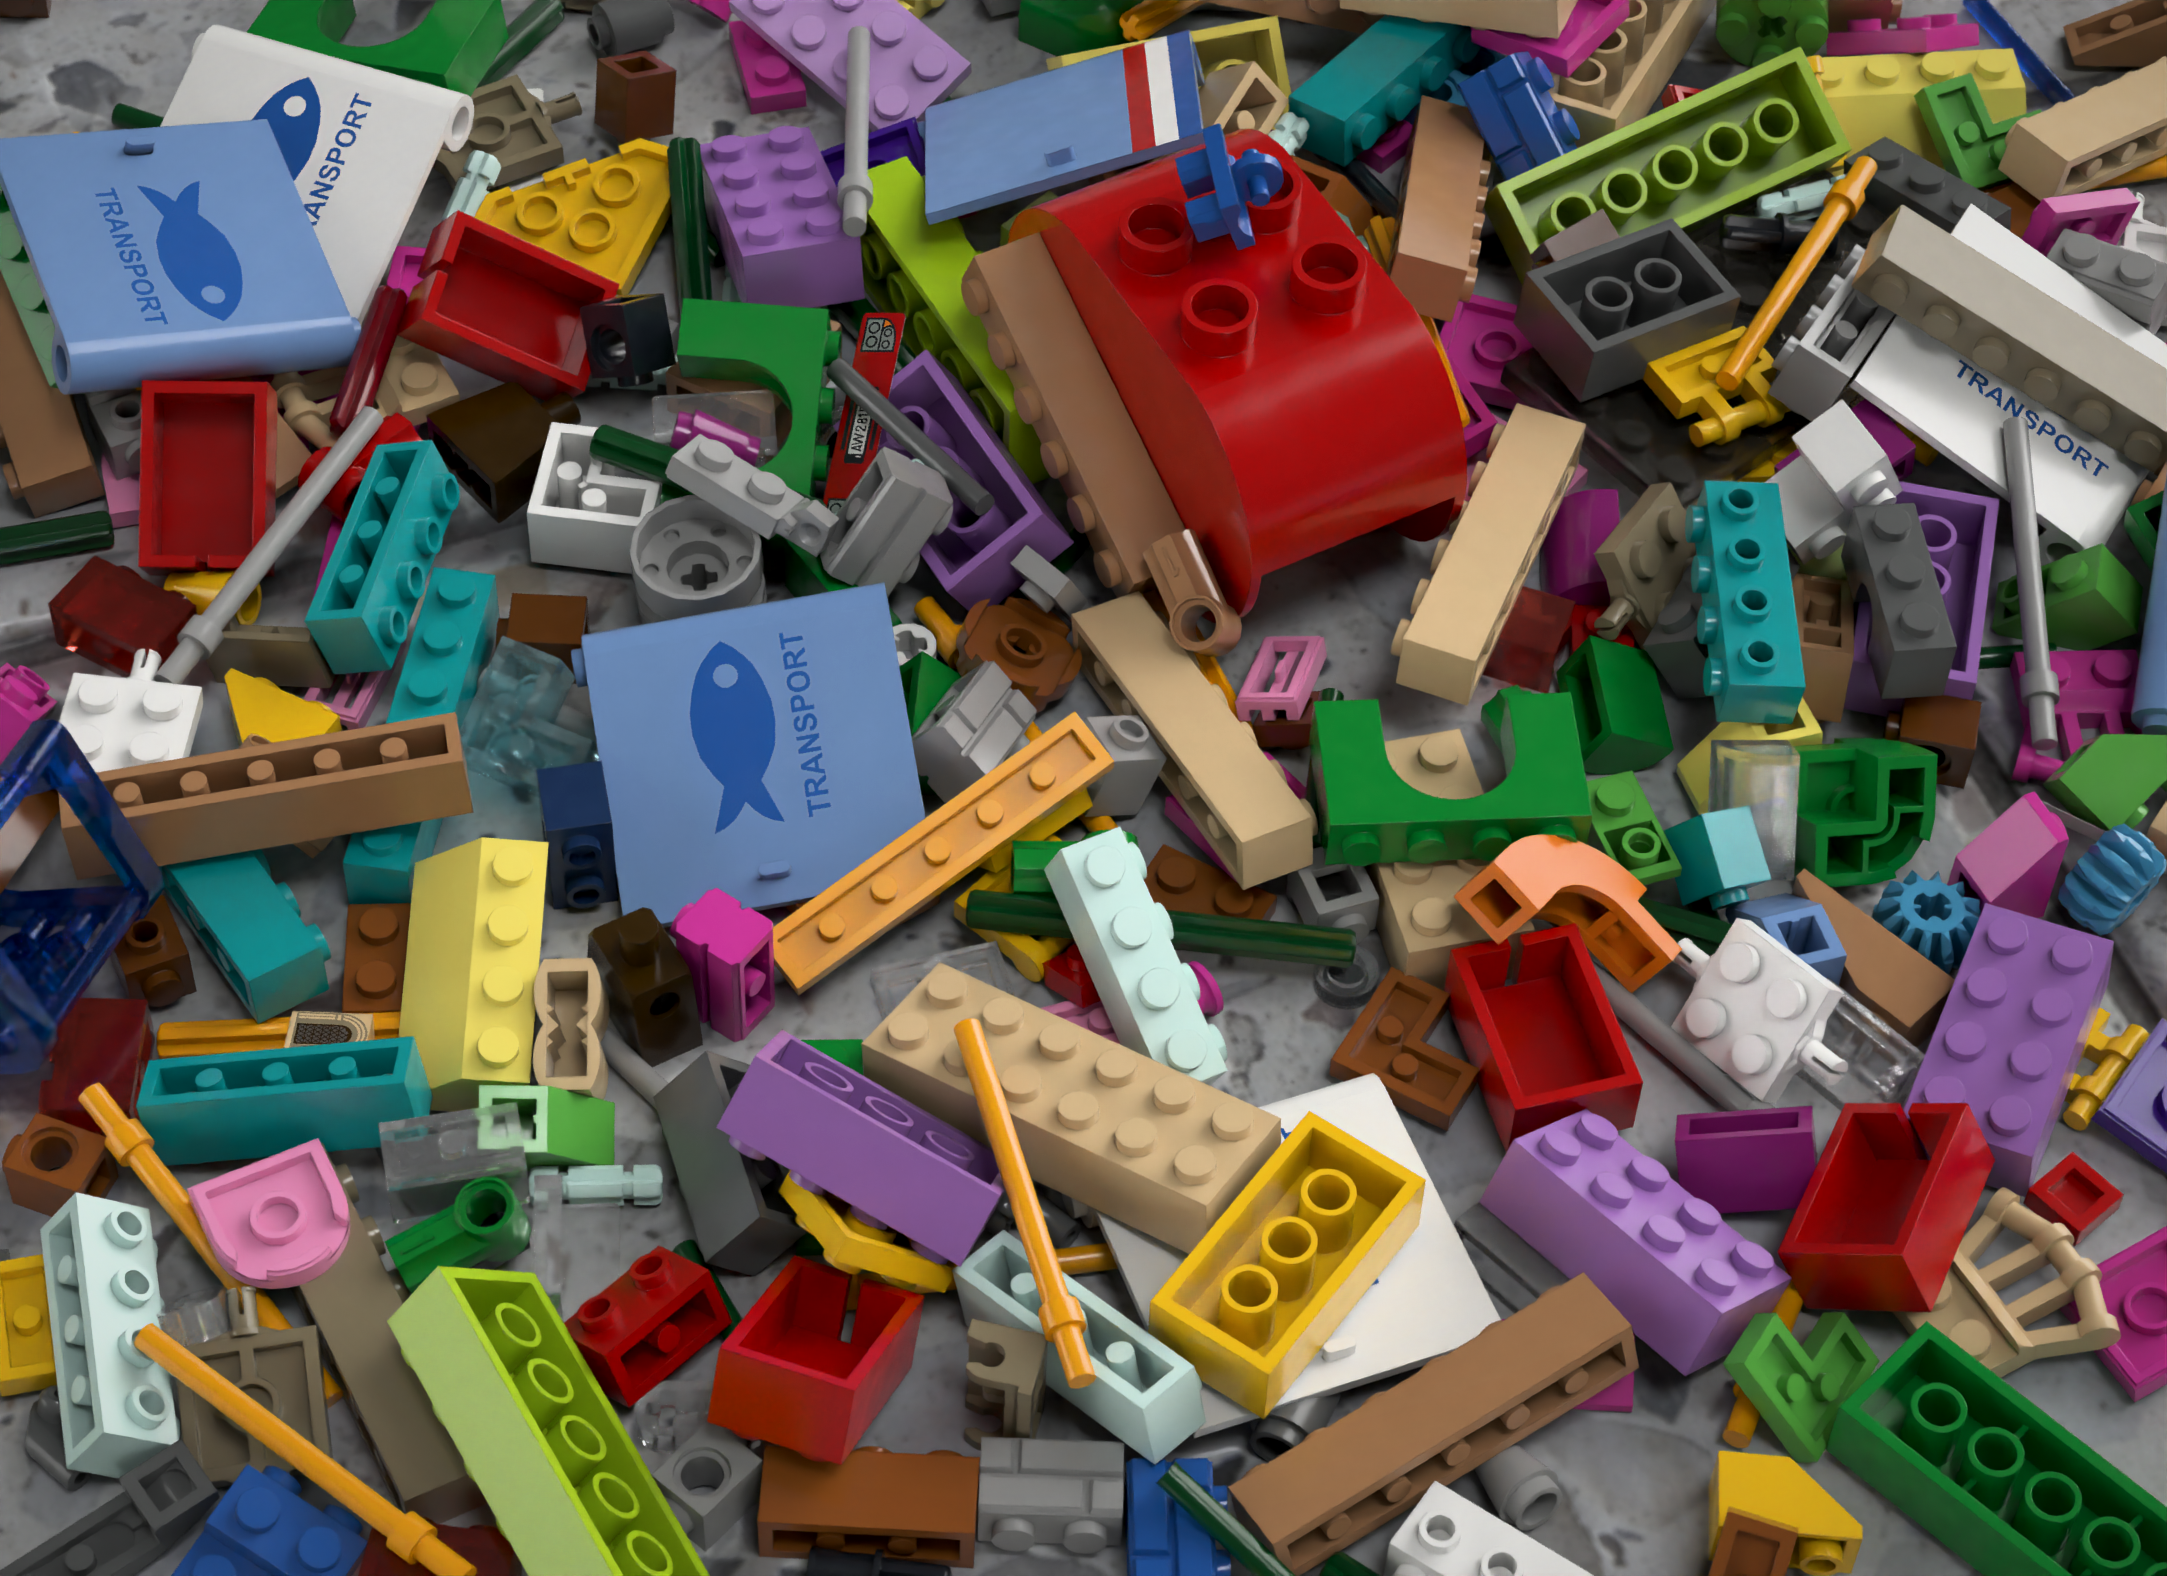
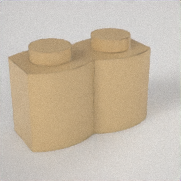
M592 958L544 959L538 969L534 984L535 1007L542 1023L533 1049V1069L536 1080L542 1086H552L604 1100L608 1087L609 1073L607 1060L600 1042L608 1026L609 1000L598 969Z

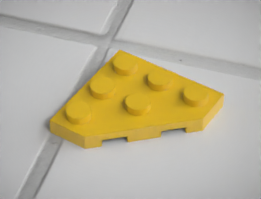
M638 138L619 145V153L590 164L584 158L542 174L543 181L514 192H511L509 186L486 194L474 218L619 283L616 295H628L672 213L667 158L668 146Z

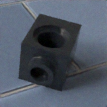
M664 293L621 295L579 307L592 378H617L619 387L637 386L653 382V371L676 365Z

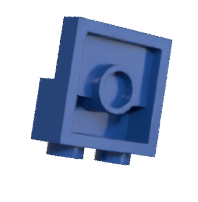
M247 1464L206 1520L203 1532L171 1576H352L363 1561L369 1541L359 1536L363 1530L362 1524L345 1509L328 1504L323 1511H320L298 1497L302 1487L286 1471L276 1466L267 1465L261 1473Z

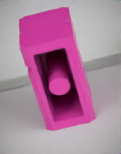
M715 888L708 890L695 904L688 903L679 911L672 923L670 935L676 939V948L691 971L699 1021L705 1023L710 1020L712 1029L731 1041L737 1042L744 1040L775 1006L773 921L750 907L742 910L740 901Z

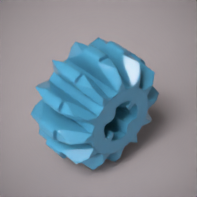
M2125 823L2114 826L2110 831L2104 832L2094 845L2091 844L2088 851L2077 860V864L2065 876V882L2059 888L2058 899L2068 910L2070 916L2084 928L2089 927L2100 936L2111 933L2115 928L2120 927L2126 918L2134 914L2137 907L2147 899L2150 891L2159 883V878L2166 868L2165 856L2156 849L2155 843L2140 831H2134Z
M1911 870L1908 876L1904 878L1903 883L1890 880L1889 885L1883 890L1879 903L1874 906L1871 918L1941 970L1950 974L1952 968L1959 970L1979 920L1981 913L1979 908L1980 900L1964 897L1963 881L1950 886L1942 883L1939 870L1929 880H1923L1917 873Z

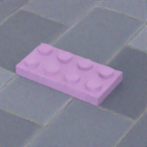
M896 0L729 1L732 13L845 109L848 32L855 26L867 28L871 35L869 129L873 132L914 116L917 123L924 121L925 109L941 104L972 73L971 63Z

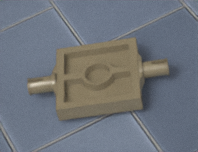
M518 75L476 88L471 95L474 104V118L468 139L457 152L440 149L433 168L444 175L454 191L458 179L466 177L467 173L462 170L469 154L474 150L491 154L501 164V170L495 184L487 186L486 190L565 163L563 146L553 132L552 124L575 116H581L582 108L575 92H571L568 95L543 103V101H540V99L528 92Z
M1671 482L1651 484L1594 553L1606 578L1611 598L1609 607L1594 622V628H1600L1597 634L1606 640H1614L1626 625L1632 631L1640 649L1644 651L1646 650L1643 644L1655 626L1658 615L1667 606L1682 579L1685 569L1691 564L1696 555L1695 543H1688L1685 537L1687 510L1683 508ZM1698 499L1693 500L1690 505H1697Z
M251 1286L241 1287L244 1313L242 1312L241 1294L238 1289L232 1288L227 1290L226 1297L228 1300L231 1331L225 1332L209 1342L183 1345V1347L333 1459L320 1335L316 1325L286 1330L259 1327L256 1288ZM176 1378L182 1440L215 1488L232 1486L247 1464L261 1473L267 1465H272L286 1471L291 1476L302 1474Z

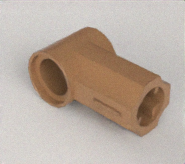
M1186 529L1178 533L1168 534L1151 543V546L1142 553L1169 612V627L1173 639L1184 649L1205 656L1218 657L1229 653L1236 647L1241 638L1242 624L1240 616L1233 607L1227 604L1196 532L1192 529ZM1211 610L1215 615V630L1211 637L1200 642L1196 635V623L1202 614Z

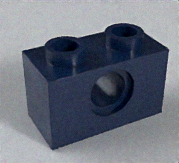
M602 761L536 769L543 842H549L547 870L554 910L571 907L590 908L600 903L618 901L612 819Z

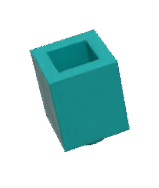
M1749 805L1700 814L1663 830L1682 866L1681 876L1674 878L1683 906L1709 900L1712 911L1739 905L1750 900L1747 889L1771 880Z

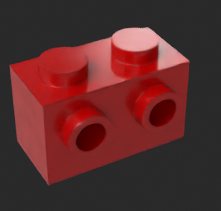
M658 1245L650 1253L634 1261L627 1272L600 1294L585 1301L578 1311L564 1322V1325L604 1394L630 1408L730 1325L732 1320L710 1271Z

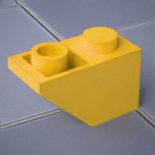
M233 668L224 676L231 717L239 747L251 733L262 736L274 743L342 731L340 716L321 702L306 701L279 689L277 685L266 678H254Z
M1718 1451L1709 1483V1561H1713L1726 1513L1730 1506L1799 1528L1788 1568L1801 1569L1803 1572L1813 1576H1830L1838 1572L1851 1574L1863 1540L1862 1525L1791 1457Z

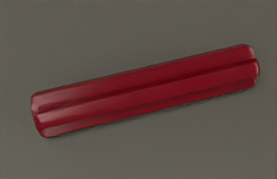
M382 285L375 291L329 418V430L335 437H341L364 406L372 407L407 306L406 301L408 297L401 288L393 289L388 285Z

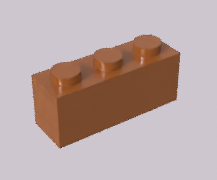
M765 1445L757 1521L759 1557L809 1559L812 1546L875 1554L876 1549L880 1548L885 1550V1558L941 1564L948 1567L974 1568L980 1457L962 1456L950 1450H935L927 1454L894 1453L878 1446H864L852 1450L842 1465L830 1461L818 1462L809 1460L801 1456L798 1451L783 1446Z

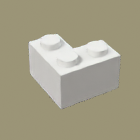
M1843 399L1792 436L1801 455L1764 482L1779 483L1786 543L1803 565L1813 557L1823 559L1831 555L1844 543L1853 506L1895 504L1897 501L1895 496L1903 491L1887 454Z
M551 422L527 510L531 562L632 574L629 555L632 534L643 517L660 505L661 483L651 480L615 476L614 466L593 459L589 454L592 437L598 427Z

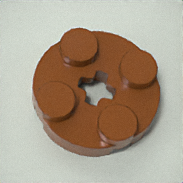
M1008 597L1004 606H987L991 598L979 601L969 610L957 634L956 645L959 657L956 661V668L960 675L964 676L986 660L988 662L994 661L1012 681L1011 689H1019L1036 708L1037 712L1043 711L1048 702L1063 697L1073 684L1082 665L1080 647L1078 646L1074 653L1072 646L1066 640L1071 631L1067 625L1051 611L1045 613L1033 602L1022 598ZM1017 646L1026 652L1025 654H1022L1017 652L1013 648Z

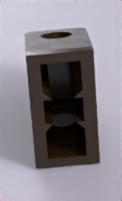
M507 382L426 415L429 440H433L449 473L456 477L458 484L498 524L506 520L531 499L551 422L573 425L581 423L580 411L574 400L566 392H561L539 404L526 390L514 382Z
M642 907L593 929L588 935L587 958H592L598 969L609 1000V1017L623 1040L651 1067L703 1045L691 971L652 909ZM656 998L660 1001L659 1015L650 1013V1007Z

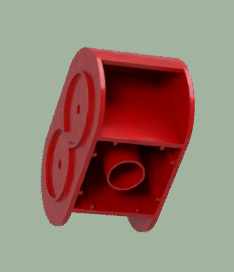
M1240 129L1224 135L1228 154L1235 157L1236 161L1242 158L1241 155L1244 151L1256 149L1262 154H1269L1275 157L1282 167L1284 182L1281 189L1270 197L1268 204L1258 207L1253 205L1252 202L1246 201L1256 245L1237 250L1230 233L1198 243L1188 220L1185 203L1216 193V190L1188 199L1178 175L1175 158L1206 148L1205 143L1023 210L1014 220L1008 238V243H1011L1037 232L1040 233L1185 530L1192 529L1196 532L1227 604L1235 609L1240 619L1246 616L1253 608L1258 597L1261 577L1265 574L1387 524L1402 536L1418 542H1426L1446 534L1449 531L1450 524L1460 516L1467 486L1466 445L1458 405L1440 354L1422 319L1412 304L1289 153L1270 136L1254 129ZM1211 610L1201 615L1208 621L1216 623L1215 615Z

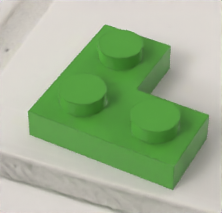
M1972 73L1924 87L1914 95L1945 171L1980 191L2013 181L1998 169L2007 148L2005 145L2006 135L2018 120L2041 113V109L1993 124Z
M1775 1312L1754 1314L1723 1365L1796 1463L1818 1462L1827 1447L1839 1407L1871 1376L1880 1360L1844 1312L1823 1313L1802 1347Z

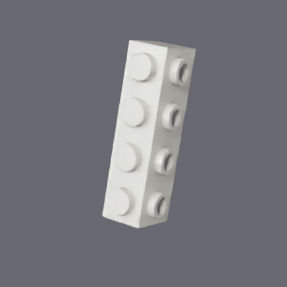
M1437 1481L1432 1483L1390 1541L1384 1576H1594Z

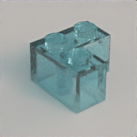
M502 636L460 728L467 770L539 798L536 769L599 761L597 745L591 739L554 725L575 679V676L560 658Z

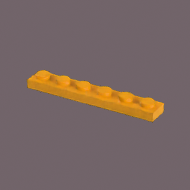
M1074 711L773 927L774 965L799 996L1114 768L1113 758Z

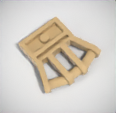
M397 336L372 408L377 410L383 418L387 415L392 416L397 412L412 422L413 426L427 422L426 415L459 402L460 394L436 352ZM348 366L321 369L303 376L299 375L298 372L274 374V380L270 384L278 393L277 406L286 411L284 413L286 423L297 437H304L318 449L328 446L333 447L340 438L332 435L329 430V418L337 398L315 404L313 401L339 393Z
M2006 1187L2000 1188L1993 1195L1986 1206L1984 1214L1962 1238L1932 1311H1892L1910 1336L1926 1321L2000 1378L2035 1359L2100 1350L2114 1345L2119 1341L2121 1334L2116 1317L2107 1313L2099 1284L2102 1278L2101 1270L2092 1259L2081 1258L2072 1246L2074 1236L2064 1224H2052L2019 1204L2020 1196ZM2005 1227L2030 1242L1979 1270L1974 1265ZM2050 1263L2060 1274L2058 1278L2007 1305L1996 1294L1999 1290ZM2074 1300L2076 1301L2081 1319L2077 1324L2031 1331L2024 1330V1327Z

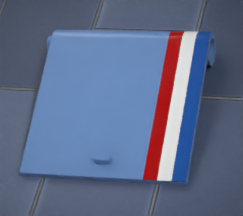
M1190 30L1180 31L927 107L925 109V120L918 122V129L925 143V215L928 224H935L1205 143L1202 132L1204 127L1198 89L1199 86L1205 85V80Z

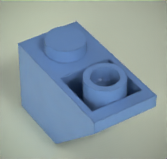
M1783 893L1726 908L1725 916L1729 923L1733 924L1736 918L1752 921L1835 986H1839L1847 954L1822 904L1789 893Z

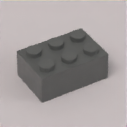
M1671 218L1526 272L1513 324L1581 403L1643 379L1647 363L1731 331L1741 295Z

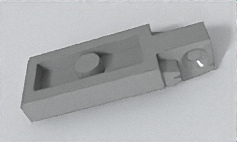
M701 434L671 457L665 471L668 479L768 540L776 533L780 534L816 557L828 547L840 520L839 517L819 501H810L808 498H804L788 488L778 476L760 471L734 455L733 451L724 443L708 439Z

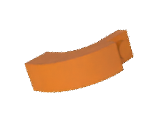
M1531 835L1512 843L1465 883L1453 896L1498 945L1528 920H1545L1559 926L1576 923L1585 946L1630 993H1633L1672 962L1682 950L1676 941L1638 902L1647 888L1634 875L1601 851L1583 842L1577 841V843L1555 835Z

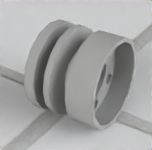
M688 495L665 501L648 512L633 531L629 555L636 586L635 596L638 603L637 609L641 625L768 603L765 590L766 581L763 574L762 544L759 534L700 497Z

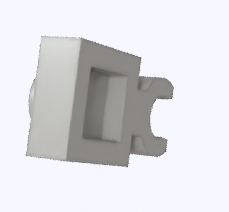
M1028 545L1010 563L1025 580V583L1019 590L1045 613H1048L1051 609H1057L1072 624L1071 614L1091 607L1087 603L1088 600L1066 575Z

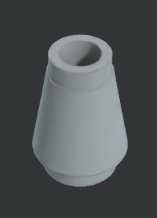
M1516 1443L1474 1469L1501 1520L1508 1524H1515L1520 1530H1531L1542 1525L1554 1515L1562 1502L1563 1494L1557 1486L1558 1477L1556 1473Z

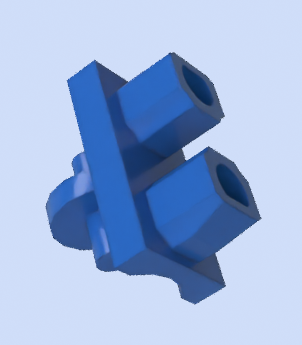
M1220 123L1204 128L1202 132L1206 148L1175 158L1178 175L1188 199L1216 190V193L1185 203L1191 228L1198 243L1230 233L1237 250L1256 245L1246 201H1250L1258 207L1269 203L1270 197L1281 189L1284 182L1281 164L1275 157L1269 154H1262L1256 149L1244 151L1241 155L1242 158L1236 161L1235 157L1228 154Z

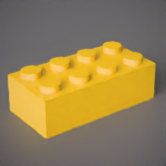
M1308 1111L1150 1301L1148 1333L1194 1365L1201 1381L1262 1419H1265L1418 1228L1426 1179Z

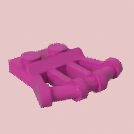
M2136 649L2049 651L2051 671L2058 675L2060 701L2054 708L2056 730L2063 761L2036 754V749L2032 747L2029 708L2022 704L2020 677L2026 673L2024 652H2014L2010 671L2024 732L2011 777L2012 780L2027 783L2028 778L2045 782L2083 744L2080 729L2099 728L2100 735L2125 734L2123 728H2130L2134 734H2143L2142 729L2133 724L2131 720L2139 664Z

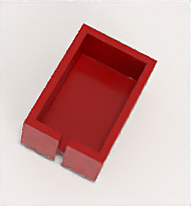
M459 210L435 226L417 274L423 280L412 288L397 336L503 383H518L530 395L544 401L561 392H566L571 398L583 393L591 370L579 307L616 297L620 284Z
M142 380L138 567L150 576H169L172 572H206V564H208V568L212 571L237 570L274 523L276 517L278 393L268 382ZM275 563L264 577H275Z
M1576 923L1521 934L1519 936L1511 980L1513 985L1505 986L1511 953L1508 938L1499 945L1493 940L1450 950L1444 991L1450 993L1448 1009L1470 1064L1480 1068L1478 1084L1505 1152L1508 1151L1514 1139L1584 1109L1589 1110L1592 1114L1604 1117L1616 1127L1617 1131L1634 1126L1643 1080Z
M1900 1103L1844 1104L1777 1252L1788 1274L1792 1277L1791 1280L1807 1309L1899 1312L1932 1311L1995 1162V1158L1968 1103L1911 1104L1908 1114L1931 1160L1927 1159Z
M794 1255L719 1347L707 1422L730 1429L735 1435L744 1439L765 1440L796 1450L801 1456L812 1461H830L842 1465L912 1367L925 1296L865 1278L861 1283L851 1343L849 1344L841 1341L853 1274Z

